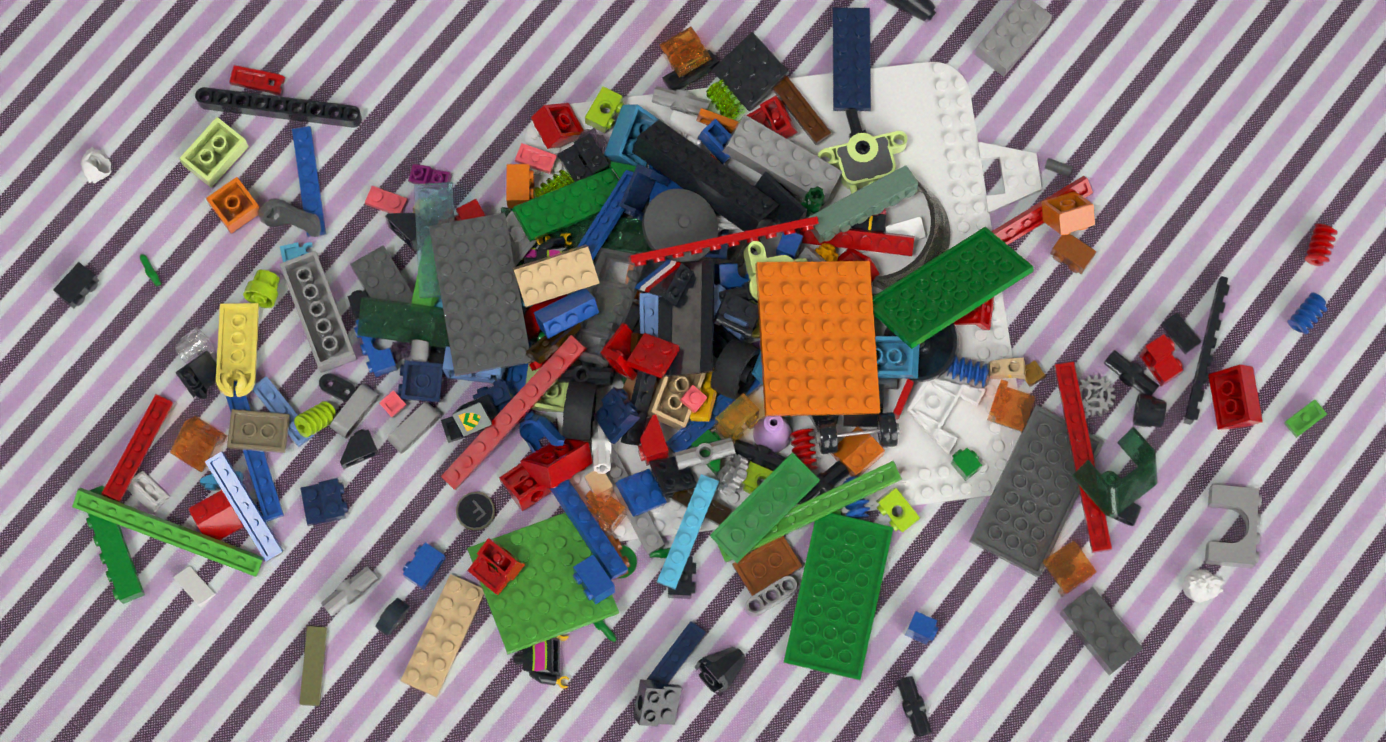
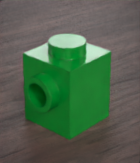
M966 448L962 451L959 449L952 455L951 465L965 481L982 467V464L978 461V455L973 450L970 451Z

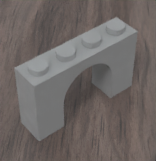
M1217 484L1210 486L1208 507L1230 509L1237 512L1243 518L1246 530L1243 539L1236 543L1209 541L1206 544L1205 564L1252 568L1255 566V563H1258L1259 552H1256V544H1259L1260 533L1257 532V525H1260L1261 514H1258V506H1261L1262 495H1259V489Z

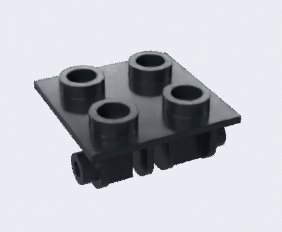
M205 351L175 373L193 398L197 396L198 398L206 399L208 396L206 389L216 383L217 364L210 353Z
M675 456L649 461L651 471L654 473L656 482L661 488L663 497H666V499L672 498L674 492L696 487L697 483L690 468L679 470Z

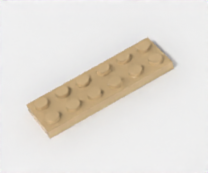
M450 574L400 680L402 683L437 698L484 597L481 587Z

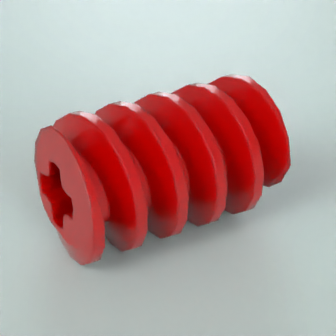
M1315 224L1305 261L1314 266H1323V262H1329L1330 259L1326 256H1330L1332 252L1328 249L1334 248V245L1329 242L1336 241V238L1331 235H1337L1338 231L1325 224Z
M805 428L792 432L790 434V438L794 439L791 441V446L794 447L792 453L808 469H817V466L812 465V463L817 462V459L811 458L812 455L816 454V451L810 450V448L816 446L814 443H810L811 440L815 439V436L809 435V433L814 432V429Z

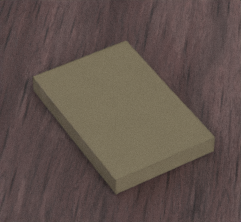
M232 409L227 448L286 453L290 415Z

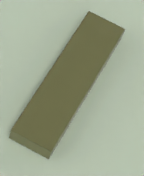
M307 626L300 705L320 706L327 627Z

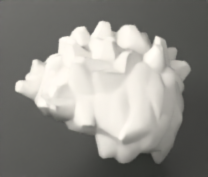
M91 147L86 151L80 163L81 169L89 183L93 181L96 184L97 181L110 175L111 162L109 159H105V156L101 154L99 149L94 150Z
M1199 569L1192 571L1185 577L1182 588L1188 598L1201 603L1223 592V589H1220L1224 581L1218 579L1216 575H1213L1208 570Z

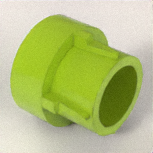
M257 270L254 279L247 283L243 293L244 298L250 303H258L261 308H272L278 297L277 287L280 278L268 270Z

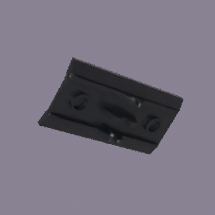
M714 259L682 263L692 270L693 274L676 306L666 299L659 297L658 338L677 344L680 349L663 377L713 372Z

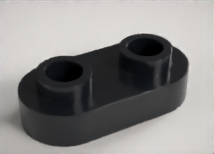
M331 373L322 375L319 380V386L324 393L343 402H347L356 391L352 383ZM328 382L333 383L331 387L326 386ZM345 390L350 391L348 395H343Z

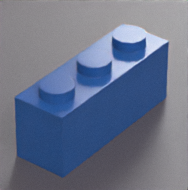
M584 288L534 312L539 328L547 338H550L598 314L599 310L595 298Z

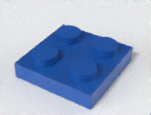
M650 469L620 479L615 483L633 517L667 503Z

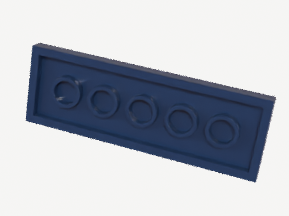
M833 8V111H847L851 108L856 109V111H871L870 8Z

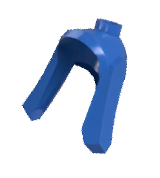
M533 411L524 417L525 421L521 423L519 432L521 437L527 442L532 453L542 448L539 440L543 437H546L551 445L563 446L565 437L557 431L555 425L548 418L542 415H535Z

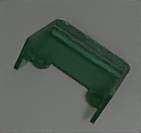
M1134 426L1117 443L1138 466L1123 479L1113 471H1106L1101 475L1093 464L1087 460L1072 475L1075 481L1108 517L1113 518L1119 515L1155 487L1158 482L1155 450Z

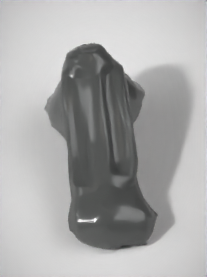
M270 199L258 211L261 222L269 227L291 224L305 230L311 237H318L320 235V220L316 214L297 209L284 200Z

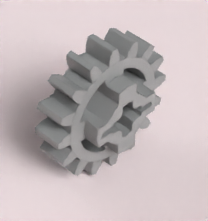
M1088 375L1086 381L1084 379L1079 381L1081 399L1082 390H1084L1083 393L1085 394V399H1082L1085 415L1091 412V417H1094L1095 413L1101 416L1102 411L1107 413L1109 411L1108 407L1113 406L1114 403L1110 400L1116 398L1115 395H1111L1115 389L1109 388L1111 382L1105 383V377L1099 380L1097 375L1093 379ZM1099 392V394H1098L1097 397L1091 398V399L1089 400V398L1091 397V394L1094 395V394H1097V393ZM1104 392H1106V396H1107L1106 402H1105V399L1103 398V393H1104Z
M735 454L733 458L731 457L730 460L726 461L725 466L718 474L720 480L717 489L719 492L730 496L731 493H735L739 489L741 483L747 477L746 469L749 467L747 465L748 460L745 457Z

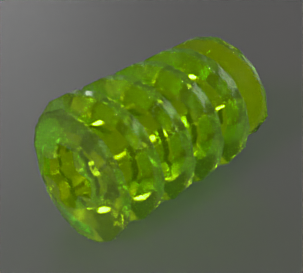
M722 79L707 89L706 96L708 99H711V103L715 105L716 110H720V115L734 120L743 112V109H739L742 103L735 104L738 98L736 96L730 98L733 91L726 92L729 86L725 85L722 87L721 85L724 83Z
M559 170V175L554 174L552 176L553 180L548 178L546 180L547 184L543 182L540 184L541 189L539 187L534 188L536 197L542 196L575 181L567 172Z

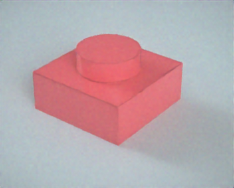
M691 385L679 401L695 413L707 396L694 385Z
M394 390L379 403L392 418L407 406Z

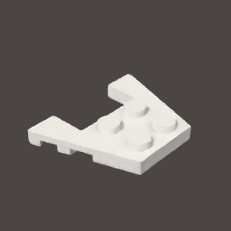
M978 142L981 161L999 159L1004 194L986 196L988 213L991 214L995 210L1007 207L1013 202L1025 199L1042 190L1036 153Z
M940 379L923 382L907 411L945 453L949 455L958 438L942 430L943 423L959 397L978 406L986 390L964 384H954Z

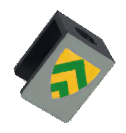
M486 394L460 405L452 416L463 436L490 426L492 424L491 420L499 413L489 394Z

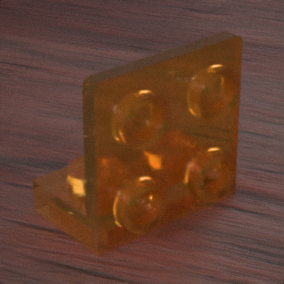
M1001 379L987 420L1022 432L1029 418L1035 396L1007 387L1008 381Z
M194 416L184 422L170 453L199 472H202L207 465L205 461L210 459L215 447L223 443L227 435Z
M1076 541L1070 542L1043 560V564L1060 587L1058 593L1061 597L1085 583L1097 573Z

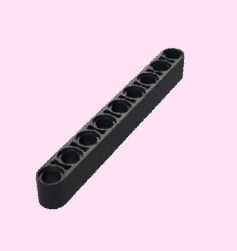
M207 87L199 88L195 93L199 106L205 110L351 128L358 127L362 123L361 112L358 107L353 105ZM209 96L208 100L201 101L202 97ZM223 98L228 99L225 103H219ZM242 100H245V101H246V103H245L244 105H242V106H239V105H238V103H239L240 101H242ZM259 103H265L261 108L256 107ZM283 105L282 109L275 110L276 106ZM297 107L302 108L300 112H293ZM314 110H320L317 115L312 114ZM332 112H339L336 117L330 116ZM357 114L355 119H349L350 115Z

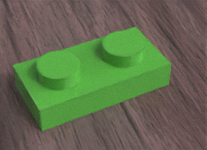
M1314 399L1285 421L1284 424L1297 438L1324 418L1327 413Z

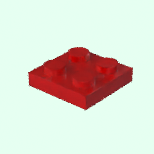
M644 333L629 356L627 366L663 378L680 350L679 345Z

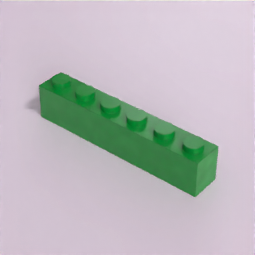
M102 485L89 491L102 495L105 487ZM88 513L89 517L86 518L89 528L94 530L93 540L97 547L100 546L102 553L99 556L102 564L107 565L108 571H106V576L109 582H113L115 589H112L115 599L125 604L145 596L120 525Z

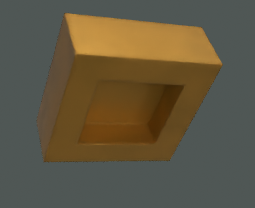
M1035 360L1025 366L1026 379L1024 380L1029 387L1046 377Z

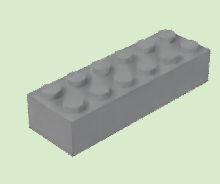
M745 114L738 121L722 151L761 175L767 172L783 188L804 199L810 188H815L816 186L822 188L825 195L822 206L828 200L842 173L841 170Z
M316 250L280 263L320 372L322 373L357 360Z

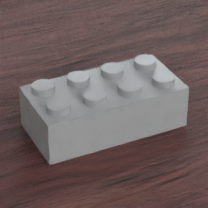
M1017 0L977 46L975 55L1005 77L1051 22L1052 15L1033 0Z

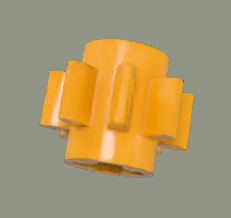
M824 243L815 249V252L824 260L837 261L839 254L836 253L833 245Z

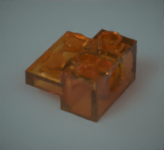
M692 27L659 44L664 58L679 78L711 60L709 53Z
M591 490L585 496L587 508L596 515L601 529L604 532L610 531L613 533L626 517V507L612 496L605 502Z

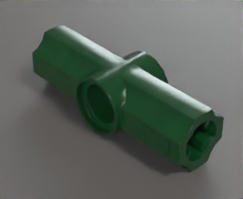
M818 186L810 188L801 203L807 209L806 218L819 212L824 203L825 195L823 194V189Z

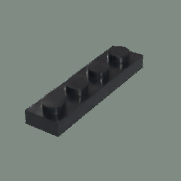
M638 370L630 402L636 406V412L640 419L622 436L621 443L640 445V438L643 434L656 376Z

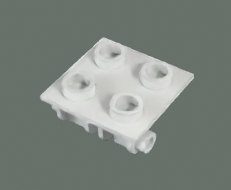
M673 110L668 126L700 148L702 142L698 139V136L708 125L697 122V117Z

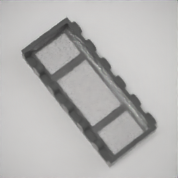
M600 248L596 255L594 267L599 284L587 287L586 289L595 298L599 313L580 322L582 329L574 337L587 349L577 360L599 364L607 368L608 362L600 352L620 325L625 323L637 293L635 287L647 266V263L635 267V264H629L628 256L635 254Z

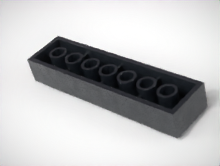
M657 120L637 137L632 153L683 189L703 197L714 211L742 231L763 228L773 220L779 207L776 201L661 120Z

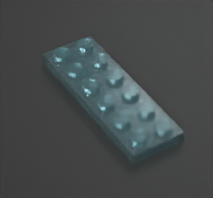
M453 183L414 184L419 297H441L429 226L455 221Z

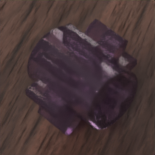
M399 337L397 343L392 342L395 349H392L391 353L397 354L395 357L397 361L400 358L405 361L411 354L412 345H409V338L405 341ZM406 347V351L402 350L400 352V348L404 349Z

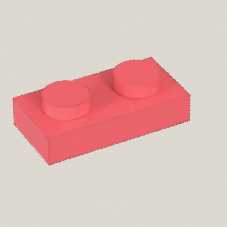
M521 143L515 162L529 164L530 168L551 174L557 155Z
M371 186L365 200V205L387 213H402L407 203V198L375 186Z

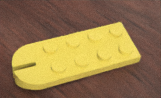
M258 303L220 304L216 383L220 392L229 397L234 396V381H237V386H235L237 397L247 395L255 386L259 320Z

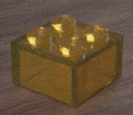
M743 393L715 418V429L725 439L731 438L732 441L740 440L744 436L743 432L748 428L751 430L757 424L759 409Z

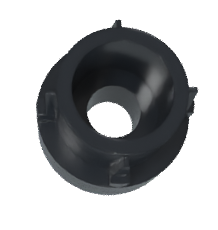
M1139 393L1134 408L1133 425L1150 428L1152 426L1161 427L1165 419L1167 402L1156 399L1152 395Z

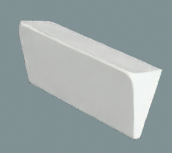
M920 216L884 228V233L915 236L914 241L926 238Z
M144 471L134 476L127 489L151 513H154L169 498Z
M190 566L173 577L200 608L216 595Z

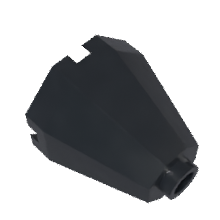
M730 647L703 657L697 662L695 669L696 671L700 669L699 677L710 691L714 693L719 691L717 695L722 696L745 663V655L740 649Z

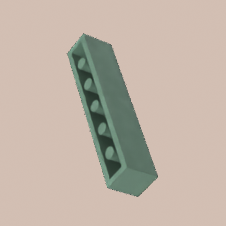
M907 165L809 216L808 218L817 216L819 224L814 225V229L811 231L819 243L829 241L836 234L848 231L851 226L863 223L873 214L878 215L888 206H895L903 198L913 196L918 190V181Z

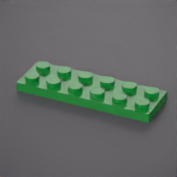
M609 168L514 206L512 211L529 242H532L598 215L619 181L612 168Z
M791 453L709 536L738 564L821 480Z

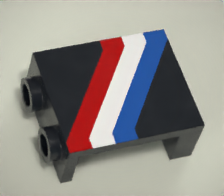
M666 258L665 261L656 263L653 260H649L635 289L641 293L662 297L676 306L693 271L680 262Z

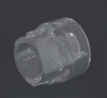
M197 327L182 337V340L175 345L178 355L186 364L205 351H208L211 356L216 353L209 338Z

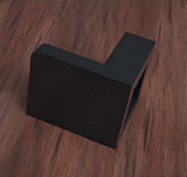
M453 416L441 420L448 443L466 438V436H463Z

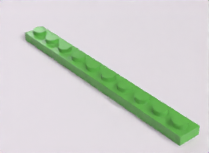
M891 461L794 507L752 550L902 480L895 462ZM718 545V547H719V549H720V551H721V554H722V556H723V558H724V561L727 563V562L733 560V559Z
M81 487L77 490L73 502V508L255 577L258 575L264 558Z

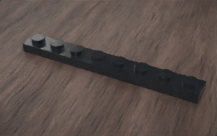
M1223 276L1217 281L1183 423L1188 425L1197 420L1200 409H1197L1198 402H1202L1204 391L1201 390L1203 384H1206L1209 373H1206L1207 366L1210 367L1213 359L1210 352L1211 348L1214 349L1216 346L1217 338L1214 336L1215 332L1220 329L1221 320H1219V315L1224 312L1226 302H1223L1224 295H1228L1230 285L1227 284L1228 278Z

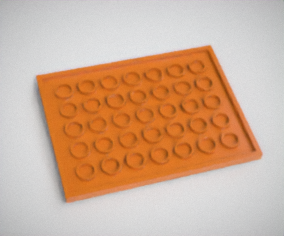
M870 261L757 262L755 265L765 416L879 414L880 399Z

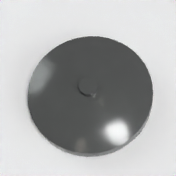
M670 189L658 194L648 204L642 219V229L646 242L654 251L716 238L718 236V221L714 210L703 197L685 189ZM710 248L702 249L703 253L691 255V252L683 253L684 257L673 259L672 256H667L665 258L680 263L696 262L703 258L710 251Z

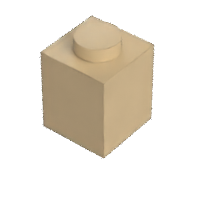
M592 471L584 476L596 500L599 498L605 499L612 494L613 486L606 474H598L596 471Z

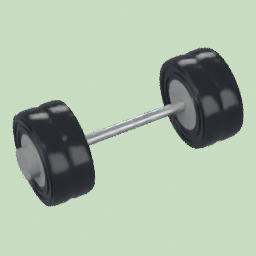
M887 412L877 414V429L837 433L834 419L818 420L815 438L816 443H819L821 454H833L838 452L837 437L878 433L879 444L882 448L897 446L900 430L894 413Z

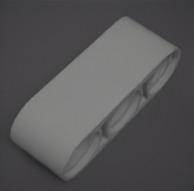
M364 383L361 384L333 419L330 428L345 439L348 438L376 403L379 394Z
M425 402L389 435L387 440L402 454L439 420L441 414L429 402Z
M785 576L750 597L746 602L747 614L757 617L792 596L796 591V580L791 576ZM785 582H790L793 585V589L786 591L782 585ZM773 592L777 598L769 601L766 598V594ZM756 602L759 604L760 609L752 611L749 608V604Z

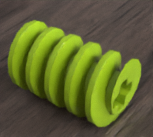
M322 401L294 418V424L300 435L308 438L327 427V425L329 426L336 412L329 402Z

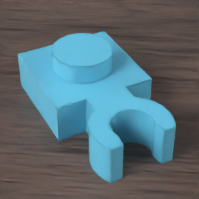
M298 242L280 246L283 262L309 253L307 249L313 247L312 242H307L302 247L299 246Z

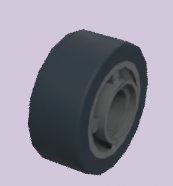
M396 598L383 611L375 627L386 636H389L404 620L410 606L400 598Z

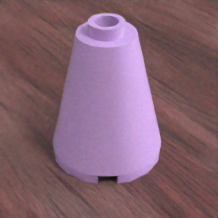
M764 416L754 426L753 437L755 443L771 449L773 453L780 452L786 448L791 440V427L781 416Z

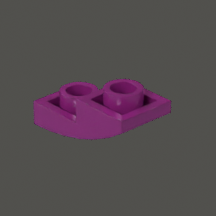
M413 164L408 182L429 189L447 192L452 174L446 171L434 170L430 166Z

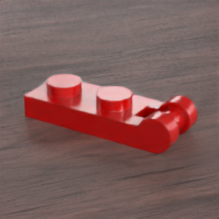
M234 65L229 83L230 85L280 96L282 92L281 84L284 83L285 77L280 74ZM270 80H271V81H274V85H273V86H272V85H269V81H270Z

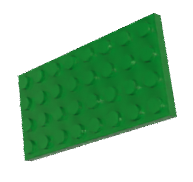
M984 227L873 296V314L905 344L913 349L1034 272V269L1028 261L988 228Z
M833 513L814 522L783 663L861 680L894 527Z

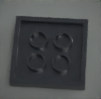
M753 32L712 69V72L748 111L790 73Z

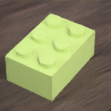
M216 117L179 159L185 168L212 188L249 146L241 135Z

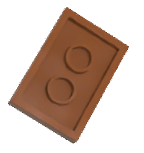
M784 536L747 554L738 564L736 562L732 564L751 596L779 579L790 576L803 567Z

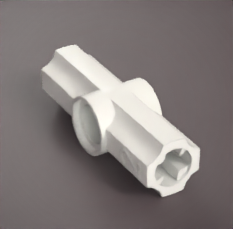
M594 420L592 424L594 471L598 474H605L611 468V443L597 420Z

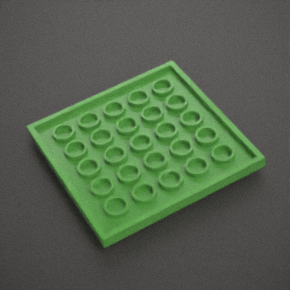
M566 513L492 539L525 564L515 579H510L499 595L480 582L507 655L619 614L613 595L595 605L592 599L589 601L583 592L585 589L582 584L578 585L572 576L574 574L573 567L593 555V553ZM485 542L467 548L472 563L479 556L477 552ZM490 564V566L497 571L498 568L495 567L493 564Z

